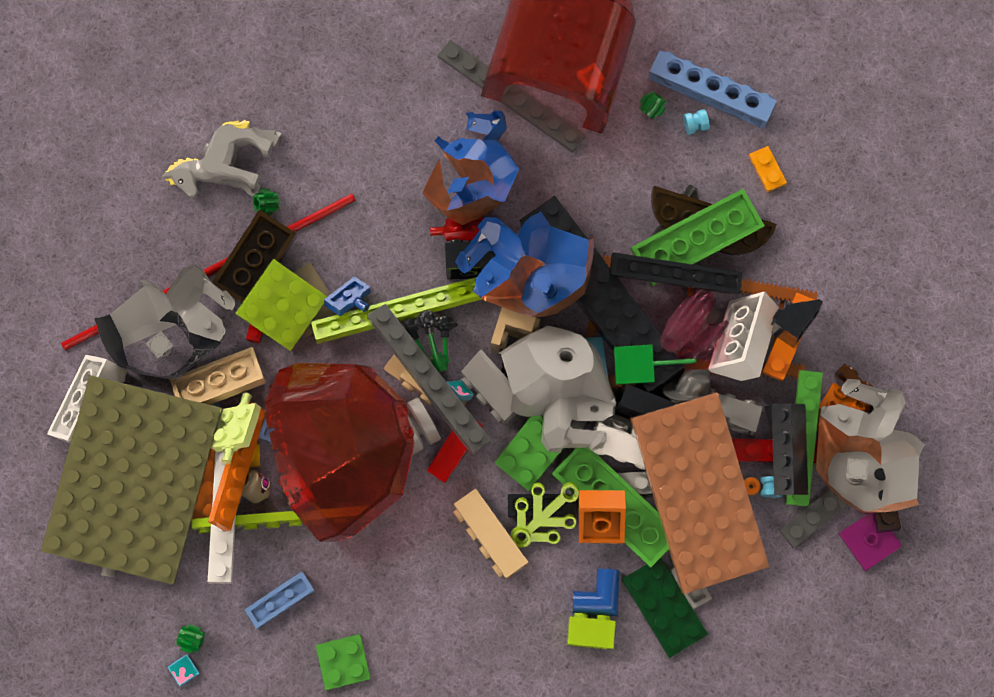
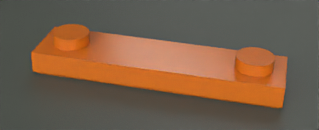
M796 293L792 303L814 299ZM777 337L762 373L783 382L801 338L795 347L792 348Z

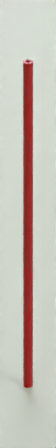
M351 193L287 227L297 232L356 200ZM227 258L204 269L207 277L219 272ZM170 287L163 290V292L167 294ZM97 325L62 342L63 349L66 351L99 334Z

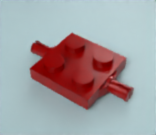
M482 216L464 225L450 218L445 219L443 227H430V236L443 235L446 241L455 239L473 240L480 231L477 226L485 217Z

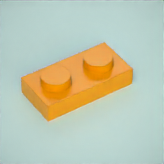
M769 146L748 155L767 193L787 184Z

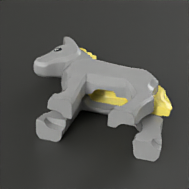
M238 120L226 122L214 132L210 144L207 143L203 150V155L205 156L202 160L196 158L179 159L178 162H174V165H170L168 170L162 175V178H164V181H170L171 186L177 185L191 199L197 198L199 194L197 181L239 188L253 198V195L260 193L262 188L258 184L261 176L234 167L238 149L251 144L258 148L263 156L269 158L272 147L278 148L282 133L276 132V130H260L256 127L249 128L250 122L246 120L240 123Z

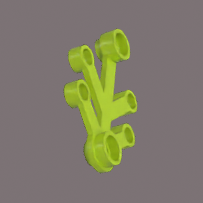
M572 482L565 483L561 488V494L542 510V496L545 493V487L542 483H534L531 488L533 495V520L527 525L526 511L529 507L528 500L526 498H518L515 503L517 526L512 529L510 537L516 546L520 548L527 547L532 541L549 542L550 544L559 542L560 532L557 529H550L547 533L534 532L539 526L565 527L566 529H573L576 526V517L572 514H567L564 517L550 516L565 502L577 500L579 496L578 486ZM540 487L542 492L536 493L534 488ZM573 488L574 493L568 494L566 489ZM524 502L526 507L520 508L518 503ZM569 518L574 521L571 525L565 522ZM524 533L526 537L519 539L518 534ZM554 533L558 537L557 539L553 540L549 537V535Z

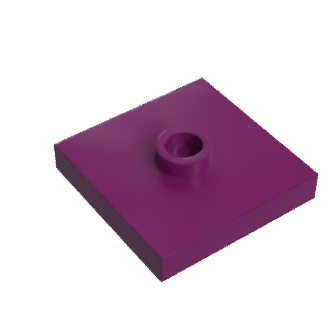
M868 513L838 534L864 571L902 547L893 532L877 533L874 513Z

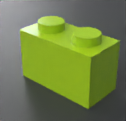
M574 613V617H569L567 646L613 650L616 621L610 620V616L597 615V619L588 618V614Z

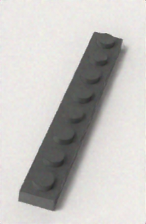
M452 40L438 54L440 60L573 153L585 138L584 133Z
M384 304L367 315L369 322L470 454L473 455L490 444V438L389 307Z

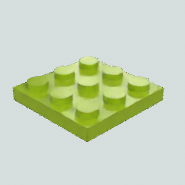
M273 259L235 314L291 351L324 304V299L327 296Z

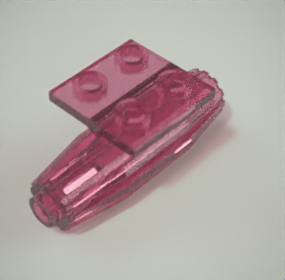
M697 289L682 301L672 314L660 338L661 346L667 352L676 353L685 346L678 358L680 360L686 358L693 359L700 352H709L716 347V341L725 334L724 330L729 325V322L726 320L714 326L706 323L716 299L713 292Z

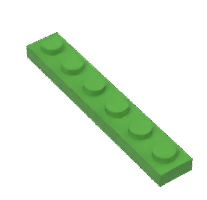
M799 370L795 404H806L808 495H786L785 504L809 506L823 372Z

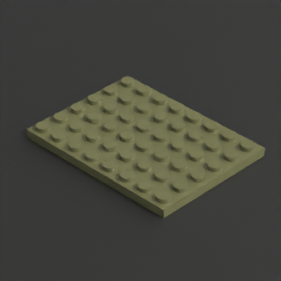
M89 375L41 552L174 585L222 408Z

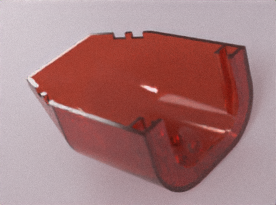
M510 0L484 80L481 96L501 102L505 87L513 84L527 85L578 102L587 110L582 128L602 134L608 122L636 26L633 1Z

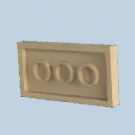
M253 347L190 370L178 379H170L176 397L208 405L266 383Z

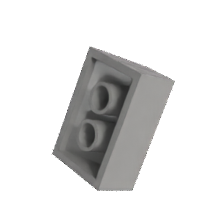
M481 349L461 371L463 377L461 381L469 390L473 388L477 393L475 396L483 406L487 404L492 410L490 412L491 416L498 423L502 421L505 425L517 415V413L510 411L513 396L511 386L505 375Z

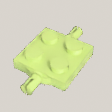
M243 393L240 404L236 407L223 409L211 448L216 452L224 451L221 461L225 464H231L235 451L250 445L261 407L256 403L249 404L252 395L249 393Z

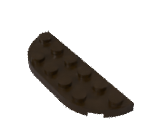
M653 186L651 192V205L654 216L664 230L713 205L657 186ZM761 219L764 224L762 229L718 252L728 255H744L756 251L771 238L777 224Z

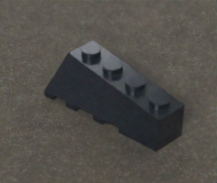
M806 404L767 405L765 410L773 438L774 495H808Z

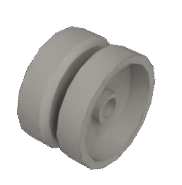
M418 397L407 402V408L411 417L401 407L390 412L398 434L404 444H407L413 455L424 450V444L420 435L430 445L441 440L433 421Z

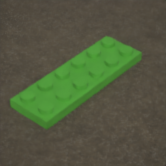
M741 189L632 246L630 250L634 256L694 265L762 229L764 224L745 190ZM649 282L651 287L658 284L655 282Z
M576 448L552 473L562 485L572 482L578 486L579 490L625 491L624 543L650 568L669 549L658 511L590 448ZM567 488L571 493H574L573 488Z

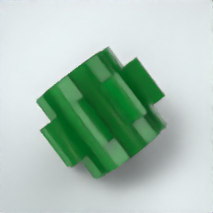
M654 91L644 94L639 101L641 103L639 109L652 119L661 116L666 110L664 105L667 101Z
M260 189V193L253 195L252 204L254 211L258 212V210H261L269 216L273 215V212L280 208L278 193L270 192V189Z
M194 625L182 626L178 634L176 646L181 647L180 651L193 654V651L199 652L205 638V632L200 631L201 628Z

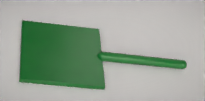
M653 345L614 347L616 385L655 382L654 366L697 362L696 359L653 361Z

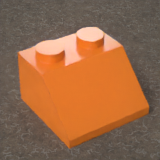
M579 490V543H624L625 491Z

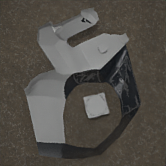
M194 264L181 269L167 294L156 284L148 280H139L144 287L111 314L94 318L102 343L117 366L140 374L178 379L221 344V339L224 337L226 330L222 319L201 304L199 300L202 294H207L222 307L231 310L235 306V300L227 290L222 291L212 284L205 271ZM178 325L184 331L189 343L194 347L192 356L187 363L179 370L167 376L143 372L129 366L123 348L158 333L145 344L157 358L166 357L171 353L173 345L162 331Z

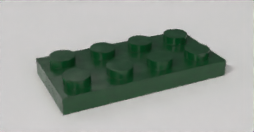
M662 558L651 568L646 564L621 579L668 658L708 635Z

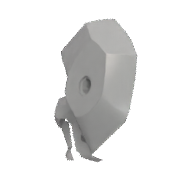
M546 326L519 339L498 353L502 356L513 393L510 411L527 417L543 415L541 443L548 452L561 453L562 448H590L591 450H596L604 447L607 433L573 429L570 426L572 419L576 421H604L606 418L615 415L616 401L601 356L589 341L574 332Z

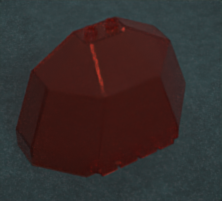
M295 363L280 369L266 397L265 406L268 411L264 415L267 428H274V431L269 432L273 451L279 450V453L274 454L278 473H285V475L279 477L282 492H289L287 500L290 508L319 542H337L355 536L403 496L415 445L413 439L414 431L408 419V408L404 400L370 366L359 364Z

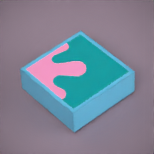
M461 380L446 382L461 402L472 399L474 394Z
M188 654L168 666L169 671L180 687L200 674Z

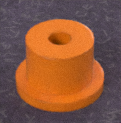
M749 477L744 480L748 495H755L759 492L760 483L756 478Z

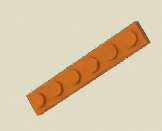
M262 408L249 447L240 448L235 451L231 464H225L208 522L225 532L231 530L266 414V411Z

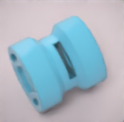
M705 109L698 110L696 114H683V122L688 135L695 133L697 130H709V118Z

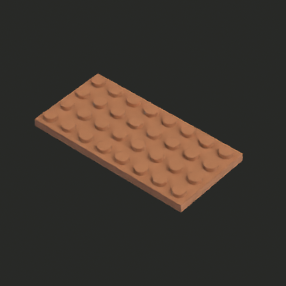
M718 393L630 418L682 593L686 594L769 567Z

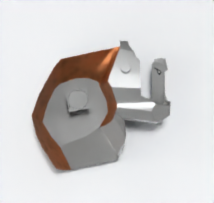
M847 379L842 386L841 392L873 405L874 410L868 414L841 404L822 406L819 419L817 473L835 495L861 513L891 512L920 505L917 500L919 456L925 444L909 432L894 430L906 404L902 391L891 387L888 391L862 384L860 380ZM883 468L886 477L884 481L875 478L874 473L876 469ZM881 490H883L882 501L878 497Z

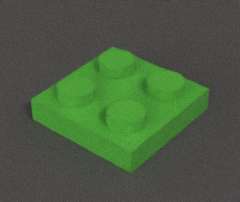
M361 634L316 645L325 690L371 679Z

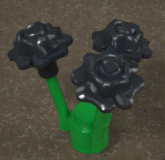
M427 310L419 313L417 320L411 318L402 322V326L426 355L417 333L419 326L425 329L433 353L429 355V361L438 372L447 370V363L450 362L447 338H449V331L458 326L457 323L453 322L452 317H439V315H434L432 311ZM434 328L441 332V338H443V356L442 352H437L433 336Z

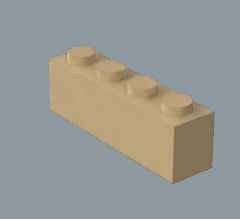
M474 489L454 503L456 509L453 511L454 515L460 523L465 521L469 527L466 529V532L473 541L476 539L481 544L480 552L486 560L490 557L495 565L492 568L499 578L503 576L507 580L528 565L524 555L477 489Z

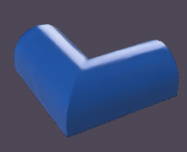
M597 569L596 592L573 591L572 614L583 613L618 617L620 571L616 569Z

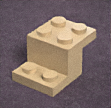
M502 307L491 341V352L498 354L501 349L504 350L508 343V335L521 339L539 330L541 319L538 317H528Z

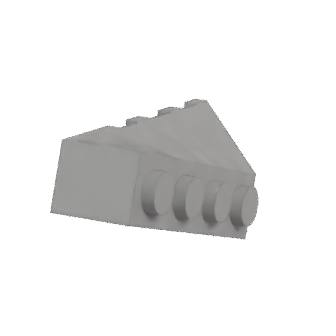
M729 393L718 394L728 429L753 436L756 432L763 407L758 406V403L752 400H745V402L738 400L735 395ZM670 400L677 404L683 403V401Z

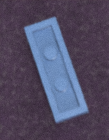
M300 572L244 610L256 629H259L315 590L305 574Z

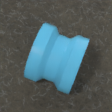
M774 476L760 478V483L763 485L760 491L761 497L778 498L783 496L774 495Z

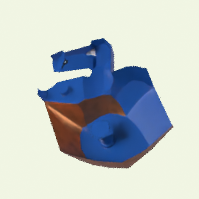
M494 110L491 114H474V111L465 113L468 117L467 129L469 131L487 134L482 141L460 138L449 144L450 141L442 140L439 136L435 140L438 146L443 149L445 157L453 165L461 178L454 179L447 192L443 184L439 158L423 189V194L443 215L461 225L481 218L504 203L519 171V167L498 141L507 130L506 117L502 111ZM453 192L457 195L451 200L448 193Z
M541 211L525 221L518 234L514 233L497 217H485L477 226L480 231L464 251H460L455 261L458 268L463 273H466L488 251H493L496 256L488 262L477 276L473 292L482 300L525 316L543 317L557 314L585 294L592 266L594 237L588 240L551 227Z

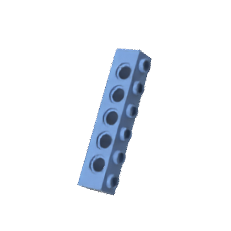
M659 50L648 76V79L763 129L777 101L767 93L761 94L756 92L748 85L735 83L729 77H721L711 69L700 68L692 61L679 59L668 51L663 52ZM676 69L679 73L672 74L669 70ZM694 77L698 82H691L688 78ZM708 86H715L717 90L712 91ZM734 94L737 98L730 99L727 95ZM752 102L756 105V107H749L747 103Z

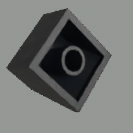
M820 299L787 304L783 310L779 308L772 318L771 325L773 328L771 333L794 348L819 314L823 301Z

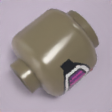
M256 470L248 471L241 496L252 503H259L267 499L271 489L270 480Z

